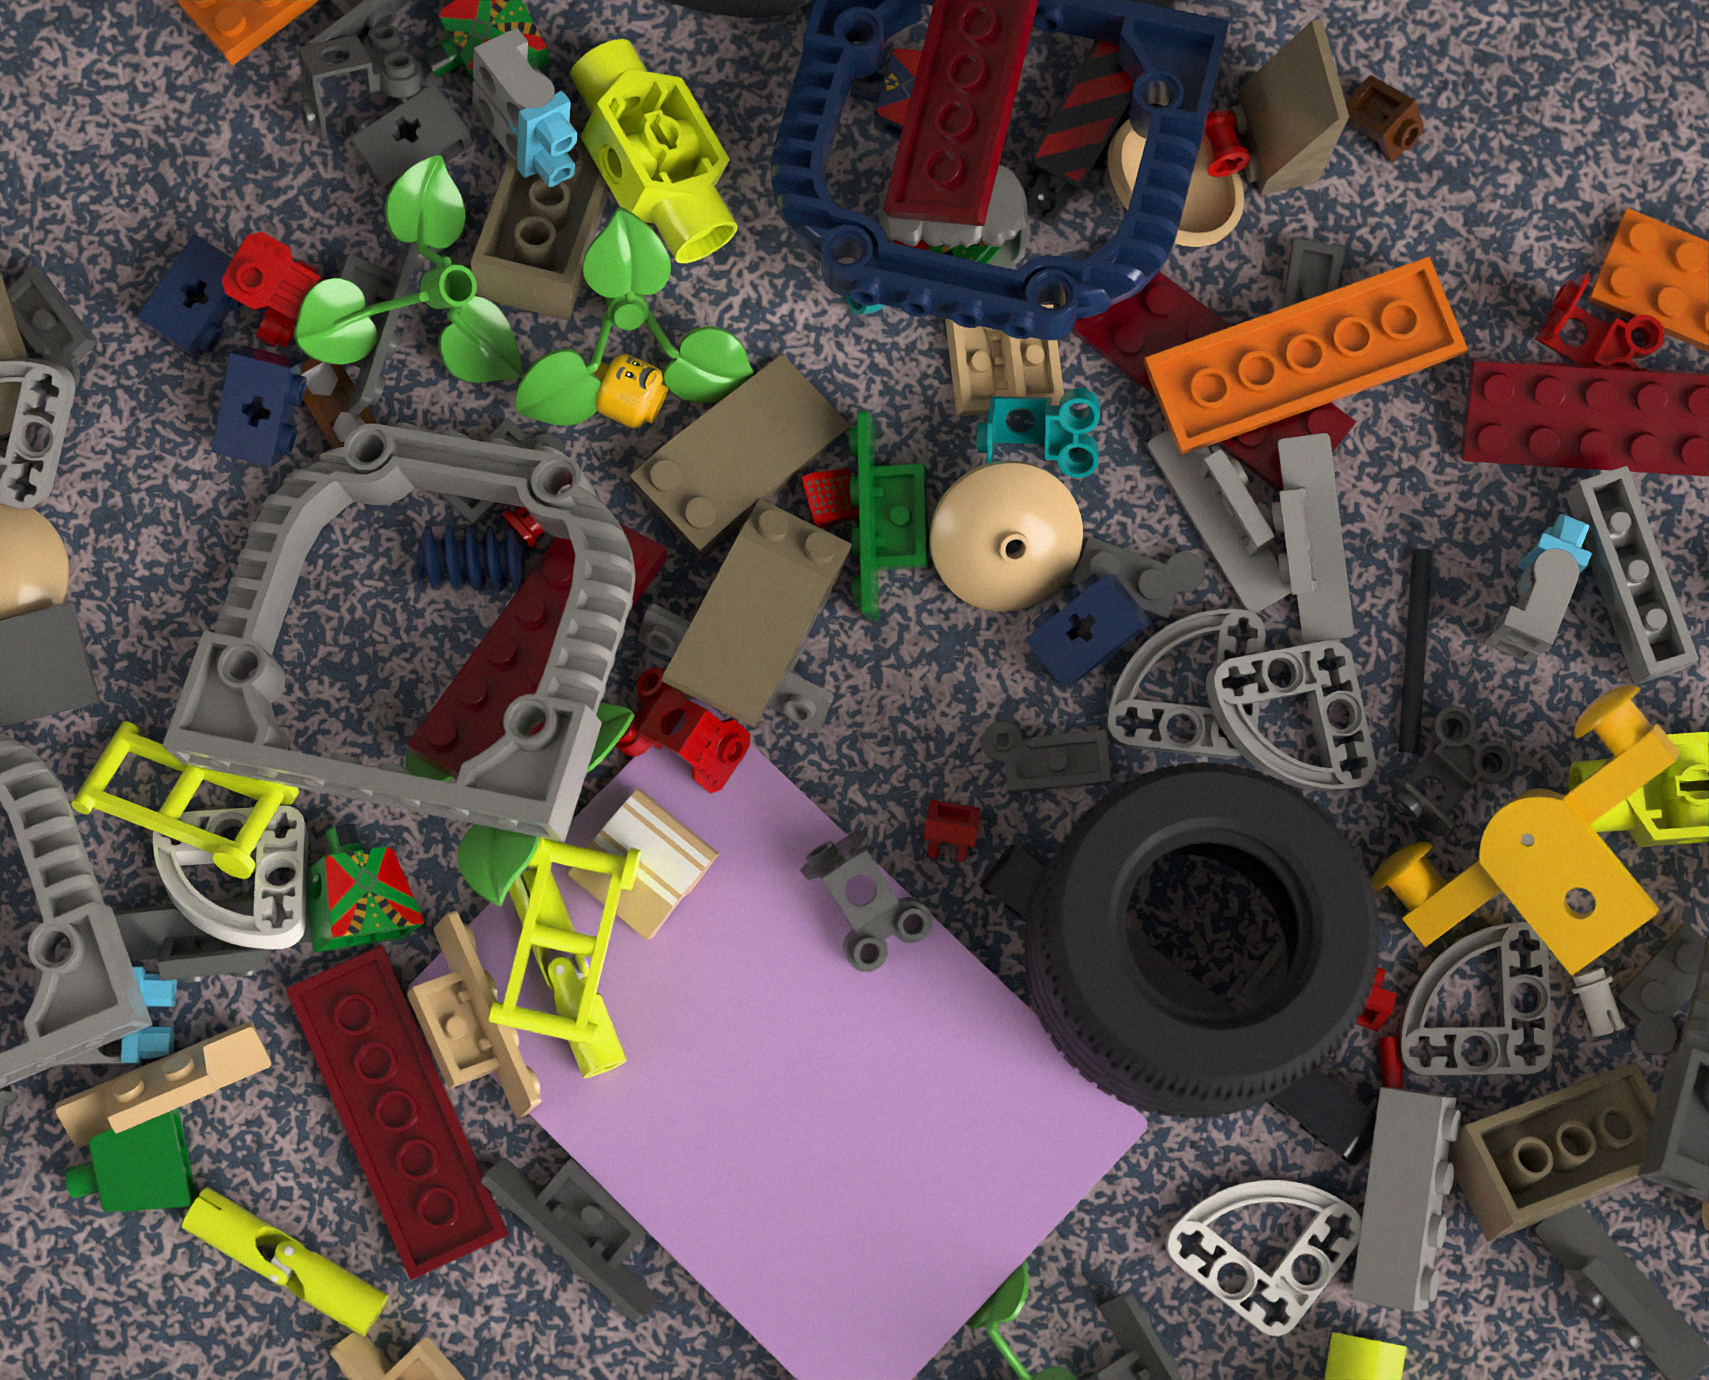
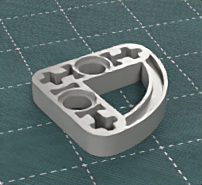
M33 358L0 360V383L22 382L7 451L0 450V503L18 509H28L44 502L50 496L53 489L75 394V381L66 367L55 362ZM51 375L52 385L59 388V393L48 397L44 410L46 412H32L31 407L37 408L44 405L46 390L39 387L38 382ZM54 411V412H55V416H53V415H51V414H49V413H47V412ZM31 422H38L48 430L50 436L49 443L44 450H37L31 447L26 440L25 431ZM20 456L24 457L27 460H20ZM31 460H43V465L40 463L31 467L29 483L36 486V491L24 496L23 486L17 484L16 479L27 474Z
M1245 609L1210 610L1182 618L1153 635L1128 662L1114 688L1106 718V729L1110 739L1119 746L1131 749L1223 759H1236L1243 756L1236 748L1227 747L1228 742L1226 738L1219 737L1218 731L1222 730L1211 706L1201 707L1136 700L1133 698L1140 682L1150 668L1169 651L1187 641L1201 636L1217 634L1214 665L1224 662V653L1233 657L1236 653L1237 640L1236 637L1228 636L1227 630L1235 629L1239 621L1246 622L1247 631L1255 632V638L1248 639L1246 642L1243 656L1264 652L1266 632L1261 618L1254 612ZM1253 673L1248 675L1250 683H1255ZM1260 702L1242 705L1243 708L1250 707V713L1247 716L1257 729ZM1127 710L1135 711L1136 720L1151 723L1153 721L1152 712L1162 713L1157 726L1159 741L1149 740L1153 729L1139 728L1136 729L1133 737L1124 736V727L1116 726V719L1124 718ZM1175 716L1189 718L1195 726L1194 738L1187 743L1180 744L1174 742L1167 734L1166 726L1168 721Z
M1326 640L1231 658L1214 665L1208 672L1206 691L1211 708L1220 727L1233 746L1251 764L1265 774H1269L1276 779L1282 780L1283 783L1294 787L1323 792L1343 791L1367 784L1373 777L1376 769L1375 756L1355 666L1350 651L1342 643ZM1324 655L1326 659H1334L1336 662V669L1331 670L1329 673L1327 670L1319 671L1317 661L1323 659ZM1273 660L1285 662L1291 671V680L1286 688L1275 686L1268 677V667ZM1229 672L1233 678L1248 676L1253 673L1255 683L1235 689L1234 693L1230 688H1223L1222 679L1228 677ZM1342 684L1343 691H1335L1323 696L1322 689ZM1306 693L1322 767L1296 760L1273 746L1255 728L1242 705ZM1332 701L1343 703L1349 711V722L1344 729L1333 727L1327 719V708ZM1353 734V742L1334 746L1333 739H1340ZM1347 757L1350 760L1357 759L1360 769L1354 770L1352 775L1350 771L1342 772L1340 768V762L1346 760Z
M1505 923L1474 932L1446 948L1425 968L1406 1000L1399 1024V1053L1403 1068L1417 1076L1528 1075L1540 1072L1548 1066L1553 1053L1548 947L1529 923ZM1519 932H1524L1526 941L1534 942L1535 951L1527 953L1525 958L1526 969L1537 967L1538 977L1529 974L1513 978L1509 976V968L1515 970L1520 968L1519 952L1510 951L1509 942L1518 939ZM1497 948L1500 1027L1424 1028L1431 1003L1446 979L1470 958L1484 951ZM1518 984H1528L1537 993V1006L1530 1013L1526 1014L1517 1011L1511 1003V992ZM1536 1019L1540 1020V1029L1534 1027L1529 1029L1530 1044L1540 1048V1055L1531 1058V1066L1525 1065L1524 1057L1515 1056L1514 1046L1523 1044L1524 1034L1523 1028L1512 1030L1511 1020L1523 1023ZM1444 1036L1453 1037L1449 1053L1454 1068L1445 1067L1448 1056L1427 1059V1067L1420 1066L1419 1058L1410 1057L1409 1049L1418 1045L1419 1037L1425 1038L1428 1047H1445L1447 1043ZM1471 1036L1479 1037L1488 1047V1058L1479 1067L1470 1066L1461 1056V1045L1465 1039Z

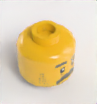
M626 353L616 356L610 365L600 362L599 368L594 373L602 383L596 398L597 412L632 429L639 428L645 421L652 424L661 410L669 389L668 386L662 384L663 374L661 370Z

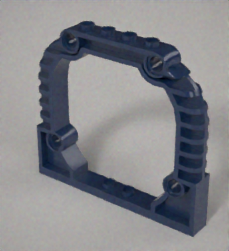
M814 0L803 36L802 56L775 140L770 170L774 200L782 220L797 237L798 243L811 256L821 262L823 281L832 292L850 297L854 302L862 305L873 306L882 304L900 308L905 313L916 317L932 315L950 319L957 325L966 328L987 327L1003 331L1008 336L1016 339L1032 337L1041 340H1057L1065 337L1072 331L1076 319L1104 313L1108 310L1109 306L1135 296L1160 272L1177 238L1197 154L1200 150L1225 51L1229 20L1132 0L1038 1L1032 27H1036L1038 30L1046 33L1060 32L1119 45L1117 62L1134 83L1130 124L1140 137L1146 139L1129 208L1112 239L1084 260L1045 255L1029 260L1021 268L1014 270L889 243L883 228L873 218L859 212L837 208L833 203L824 181L825 169L854 78H864L877 72L884 62V42L901 30L922 21L926 5L933 6L934 0ZM855 41H863V42H865V43H862V44H854V43H852V42H855ZM1151 103H1159V104L1164 105V106H1163V107H1154V106H1151V105H1149V104H1151ZM845 257L857 260L850 264L838 262L839 259ZM1050 301L1056 302L1061 306L1058 308H1046L1041 303Z

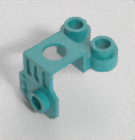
M1081 387L1067 391L1061 397L1059 405H1052V398L990 396L988 421L978 422L977 453H987L985 464L994 462L995 443L1045 444V460H1057L1060 470L1069 477H1087L1098 466V444L1094 438L1086 433L1092 431L1099 422V399L1092 391ZM1084 403L1088 407L1078 410L1073 408L1071 404ZM1018 408L1029 410L1035 416V425L1026 432H1016L1010 429L1006 423V416L1010 411ZM1079 447L1084 448L1087 451L1081 454L1073 453L1070 449Z

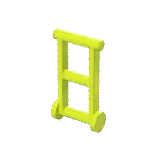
M123 721L72 800L71 806L79 813L88 815L95 808L213 853L212 859L222 871L236 878H249L255 869V862L250 857V854L279 805H291L299 794L298 788L185 765L162 746L163 744L139 736L140 729L135 724ZM128 752L183 772L159 812L103 792ZM202 780L258 800L234 841L179 821L180 816Z
M540 837L537 850L528 864V868L537 869L505 1000L504 1003L493 1002L489 1022L594 1046L599 1025L589 1023L621 889L632 891L640 863L641 849L630 847L627 857ZM552 862L612 875L597 937L537 923ZM532 944L592 958L577 1020L517 1006Z

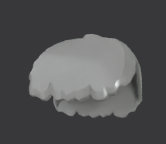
M1002 165L998 167L984 226L890 218L883 211L890 178L885 181V189L879 194L880 205L877 216L880 219L879 225L883 228L888 242L889 239L899 240L909 246H916L922 239L928 245L934 247L943 244L948 248H952L961 244L967 248L972 244H978L982 240L990 247H1000L1004 244L1002 250L989 263L991 265L1014 269L1017 262L1024 258L1028 225L1027 202L1024 188L1015 174Z

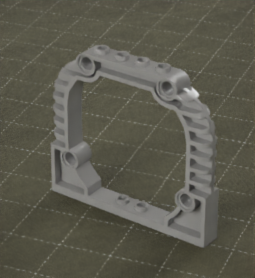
M403 422L396 423L395 427L381 424H364L359 426L348 435L344 442V447L321 453L319 455L320 461L304 470H294L283 480L285 484L275 494L269 495L261 505L262 511L256 521L251 523L247 532L249 537L245 548L239 554L237 560L239 565L235 576L230 579L227 588L229 592L225 604L220 607L216 629L214 632L203 631L162 746L181 763L189 766L565 842L602 722L596 716L600 701L604 697L609 672L613 668L615 653L619 642L622 640L624 625L633 603L632 597L636 578L633 554L629 541L614 515L596 497L593 485L573 458L565 456L557 449L548 446H537L535 450L519 448L513 443L500 438H490L488 442L471 440L466 435L452 430H444L442 434L424 432L417 426ZM381 454L379 458H377L375 461H372L374 457ZM571 484L564 493L556 495L562 487ZM416 488L521 506L527 509L535 522L546 533L572 541L576 554L572 588L538 690L535 694H526L517 698L509 705L504 714L503 722L506 734L483 753L463 763L456 784L410 775L407 769L391 763L382 762L378 768L364 766L360 760L341 753H332L329 759L289 751V743L282 734L275 719L271 703L282 693L285 687L286 676L284 669L272 657L302 566L321 529L353 502L369 505H388L403 499ZM257 668L256 672L246 679L248 673ZM546 722L538 734L529 736L531 729L536 724Z
M0 733V802L11 821L43 918V923L35 928L28 942V954L32 963L43 971L34 1001L23 1020L29 1042L0 1053V1088H3L153 1024L113 910L103 902L77 822L60 781L48 764L36 752L23 743ZM68 937L71 944L70 952L64 960L58 962L55 958L56 945L61 939Z

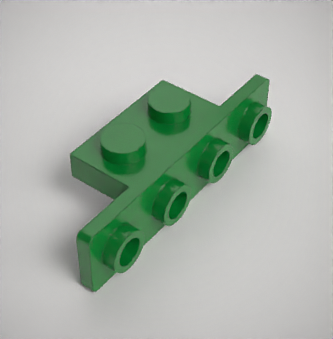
M867 410L857 411V426H850L849 429L851 456L858 457V476H851L850 494L853 507L859 506L860 526H852L851 543L854 557H860L861 576L853 577L852 592L854 606L861 607L862 613L868 620H879V570L929 568L927 468L924 463L876 466L875 421Z

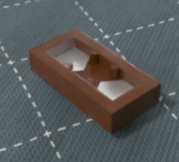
M313 358L303 362L301 376L307 378L303 400L332 449L344 447V442L348 435L357 427L364 424H377L368 407L357 416L347 413L355 386L342 364H328Z

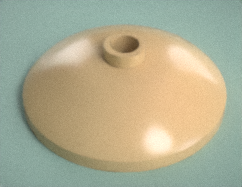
M1130 119L1115 133L1108 150L1110 178L1126 210L1129 208L1146 142L1145 138L1140 137L1133 130ZM1202 142L1197 154L1175 244L1189 247L1208 246L1221 241L1236 227L1244 207V191L1239 173L1224 177L1210 176L1205 167L1208 157Z
M1013 460L996 461L967 472L945 492L932 518L929 537L930 551L940 577L946 586L960 599L985 610L997 612L1016 611L1045 600L1068 579L1080 555L1083 525L1075 499L1065 485L1052 473L1027 462ZM1018 539L1022 541L1021 548L1017 552L1012 554L1006 553V545L1011 540Z
M0 503V619L62 604L67 593L70 572L68 554L61 536L54 526L33 508L18 509Z

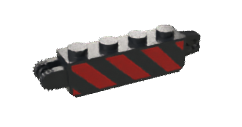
M1132 0L1174 9L1176 3L1175 0ZM1099 40L1094 41L1032 152L1033 159L1029 168L1036 183L1027 205V214L1051 227L1071 201L1078 203L1084 190L1092 194L1094 193L1107 166L1100 162L1110 146L1113 136L1125 123L1123 120L1131 108L1134 83L1117 62L1118 44Z

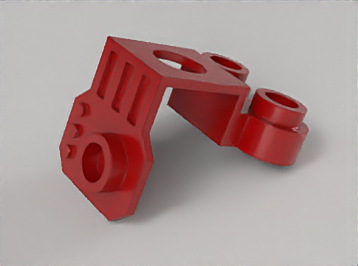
M262 231L246 236L221 279L227 296L252 310L268 306L265 317L257 331L256 338L272 347H276L279 344L284 348L289 345L294 336L299 309L305 295L315 284L325 280V278L318 275V268L302 259L297 263L294 262L290 248Z
M1585 272L1574 282L1567 279L1556 293L1552 301L1553 307L1535 340L1577 364L1638 368V366L1631 360L1632 357H1647L1662 346L1664 329L1655 317L1642 314L1633 317L1626 323L1619 318H1615L1606 324L1576 306L1589 282L1590 274ZM1568 319L1579 320L1586 327L1587 338L1581 346L1570 347L1564 344L1559 336L1560 330ZM1632 331H1639L1644 335L1645 344L1643 347H1638L1632 342Z
M665 668L647 669L640 675L636 685L638 697L643 706L639 712L632 711L635 716L615 747L626 756L635 757L645 753L651 745L659 750L663 746L680 755L691 765V779L708 793L712 794L722 790L750 747V732L735 719L728 718L720 721L707 709L683 698L682 691L661 681L666 670ZM685 712L683 726L676 733L671 734Z

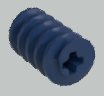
M426 524L419 540L417 551L418 589L422 588L427 575L433 590L442 589L448 576L453 590L460 591L463 589L467 576H469L474 591H482L489 577L495 592H502L508 578H510L513 588L517 592L524 583L525 542H518L513 527L507 528L503 541H497L493 526H487L482 541L476 540L472 526H466L462 539L456 540L451 525H446L441 540L435 539L431 525Z

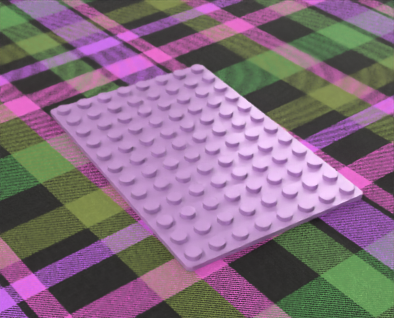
M696 698L690 700L710 711L720 721L726 720L712 706ZM685 712L671 734L676 733L683 726ZM751 743L744 758L738 764L723 789L712 794L708 793L691 779V765L680 755L663 746L659 750L651 745L645 753L635 756L573 819L572 828L567 834L565 842L562 843L587 848L637 789L641 788L720 854L692 892L681 899L654 937L646 940L615 914L597 991L602 996L627 1061L602 1074L583 1078L568 1040L516 1028L519 1038L518 1050L525 1065L531 1067L535 1072L540 1084L539 1097L541 1102L529 1114L797 1380H912L1145 1133L1148 1126L1147 1120L1133 1106L1116 1100V1096L1113 1094L1111 1096L1107 1095L1097 1088L1096 1083L1093 1082L1091 1084L1079 1074L1080 1070L1077 1067L1073 1068L1064 1059L1063 1056L1065 1054L1062 1051L1059 1052L1050 1040V1033L1045 1032L1039 1017L932 915L931 929L922 940L907 943L899 940L893 934L885 939L888 946V955L881 967L871 972H862L855 969L843 954V941L852 930L846 921V916L825 883L819 877L808 881L800 871L808 862L806 856L813 849L829 841L836 844L848 835ZM552 862L551 872L575 932L597 937L605 905L568 875L572 866ZM875 862L898 899L912 897ZM527 865V867L524 869L523 872H525V871H527V870H529V869H532V868H528V865ZM867 875L852 877L845 887L848 901L856 905H863L869 902L875 894V883L872 878ZM509 891L501 906L490 903L469 924L476 939V955L483 971L486 970L492 975L498 992L496 1000L504 1003L523 927ZM910 914L904 919V930L912 931L918 927L920 923L918 914ZM864 944L859 950V958L863 960L872 958L876 952L875 944ZM531 948L517 1006L558 1015L554 991L546 984ZM550 948L548 961L550 964L555 958H566L574 954ZM443 952L409 985L408 991L414 986L452 973ZM585 956L589 968L592 958ZM496 1072L490 1073L489 1075L501 1086Z

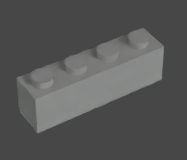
M1396 1087L1380 1088L1351 1300L1411 1312L1428 1309L1429 1301L1433 1302L1435 1300L1439 1287V1271L1433 1269L1436 1248L1442 1247L1447 1228L1446 1217L1440 1216L1443 1194H1449L1454 1177V1166L1448 1162L1450 1142L1457 1140L1461 1126V1112L1455 1109L1456 1097Z

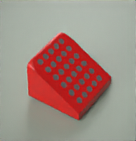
M850 468L815 472L800 476L801 486L814 526L823 529L859 518V506L853 507L851 502L850 480L852 475Z

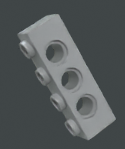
M1628 466L1579 481L1565 496L1573 518L1589 525L1583 545L1585 550L1592 553L1589 561L1634 685L1684 670L1698 661L1699 658Z

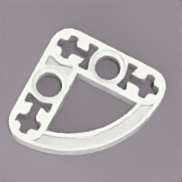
M279 806L250 854L253 861H256L253 916L235 913L214 904L202 896L183 874L180 867L183 865L214 864L212 859L213 853L181 842L179 845H172L171 842L176 839L153 831L154 857L164 887L177 909L196 927L222 941L257 949L287 948L297 943L303 936L306 926V874L308 870L309 837L303 815L299 810L291 806ZM254 807L188 811L182 813L179 821L219 835L229 827L242 828ZM290 826V830H287L285 838H276V835L280 833L281 827ZM286 867L296 872L295 877L285 885L276 886L267 881L271 872L278 868ZM275 903H283L287 916L281 928L272 927V924L276 923L277 907Z
M1254 1181L1218 1191L1193 1206L1170 1229L1166 1237L1165 1248L1169 1258L1178 1267L1258 1331L1266 1335L1281 1336L1290 1332L1297 1325L1357 1246L1360 1239L1362 1220L1354 1208L1338 1197L1321 1189L1291 1181ZM1259 1202L1289 1203L1317 1212L1269 1276L1206 1225L1228 1211ZM1345 1214L1349 1218L1345 1227L1351 1234L1347 1240L1337 1237L1332 1241L1327 1249L1336 1252L1337 1255L1330 1262L1322 1250L1308 1245L1307 1242L1312 1235H1314L1318 1242H1322L1330 1232V1227L1325 1223L1327 1217L1339 1218ZM1195 1230L1199 1232L1202 1237L1199 1239L1198 1244L1210 1255H1213L1216 1245L1224 1251L1223 1255L1211 1263L1206 1277L1198 1272V1269L1206 1264L1203 1260L1194 1254H1189L1185 1259L1178 1254L1182 1245L1176 1239L1181 1232L1186 1235L1193 1234ZM1310 1254L1319 1262L1320 1275L1313 1284L1302 1285L1293 1278L1291 1266L1294 1259L1299 1255ZM1229 1262L1239 1264L1246 1273L1244 1288L1234 1294L1224 1292L1217 1282L1219 1269ZM1258 1279L1266 1285L1264 1289L1258 1292L1262 1297L1270 1302H1276L1279 1298L1284 1300L1285 1304L1282 1311L1287 1318L1283 1324L1273 1321L1266 1325L1262 1321L1266 1315L1265 1310L1253 1301H1251L1248 1311L1240 1305V1302L1253 1293Z

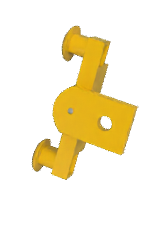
M1623 685L1604 693L1583 711L1574 728L1576 739H1579L1593 729L1614 755L1600 769L1565 795L1548 789H1531L1504 804L1490 820L1483 833L1479 860L1460 874L1456 873L1445 881L1425 856L1433 847L1429 842H1416L1407 845L1393 853L1379 866L1371 879L1370 888L1373 889L1374 893L1386 885L1392 889L1408 909L1402 920L1424 947L1431 944L1496 894L1503 891L1572 976L1657 915L1659 908L1591 827L1593 822L1673 764L1681 753L1657 723L1652 726L1630 700L1641 688L1636 685ZM1573 888L1588 890L1595 898V909L1589 913L1575 912L1567 903V892Z

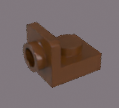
M1369 75L1345 101L1349 114L1346 124L1378 142L1384 158L1392 163L1404 151L1411 149L1417 143L1424 129L1416 100L1372 75Z

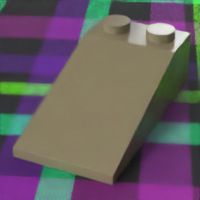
M1322 18L1309 22L1240 87L1235 100V106L1230 107V111L1234 112L1237 119V124L1234 127L1237 136L1244 135L1247 150L1251 157L1249 164L1244 168L1246 178L1249 183H1257L1260 196L1317 183L1349 118Z
M571 116L569 119V123L578 133L583 132L588 122L587 120ZM577 133V143L567 152L575 163L574 175L553 187H549L538 173L524 178L516 168L517 161L511 156L509 157L471 259V272L477 283L475 296L567 321L570 320L584 280L582 267L584 255L590 243L596 237L609 192L608 184L580 138L581 134Z
M781 354L669 440L630 475L632 488L702 562L748 520L760 499L769 502L850 429L851 425L794 365Z
M760 499L737 536L667 666L661 681L756 727L836 587L852 544Z
M1637 1062L1472 1122L1459 1130L1457 1140L1450 1142L1448 1162L1454 1166L1456 1180L1487 1242L1531 1226L1640 1178L1637 1175L1657 1100Z

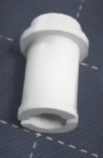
M1603 967L1574 976L1573 979L1576 986L1571 990L1573 994L1578 993L1591 1028L1592 1037L1603 1036L1613 1033L1614 1029L1617 1031L1625 1028L1609 983L1613 982L1612 976H1606Z

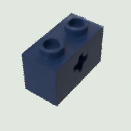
M193 234L136 318L146 331L195 361L198 360L203 351L210 353L217 346L223 335L224 328L221 324L230 311L237 312L244 306L225 294L221 280L232 257ZM205 295L207 296L208 301L205 305L196 302L192 306L190 303L194 296L201 299Z
M245 345L231 352L211 452L267 467H272L281 461L284 455L289 456L293 450L297 435V427L291 425L294 406L299 407L301 405L307 386V378L301 376L303 360ZM261 397L263 398V407L270 410V414L262 417V408L255 405V401Z
M1097 573L1092 574L1072 590L1076 599L1062 610L1057 605L1052 606L1032 622L1036 631L1025 640L1062 688L1076 684L1152 624V621L1115 574L1105 575L1101 579ZM1079 617H1092L1096 623L1090 628L1093 637L1090 635L1080 637L1076 631L1082 626Z

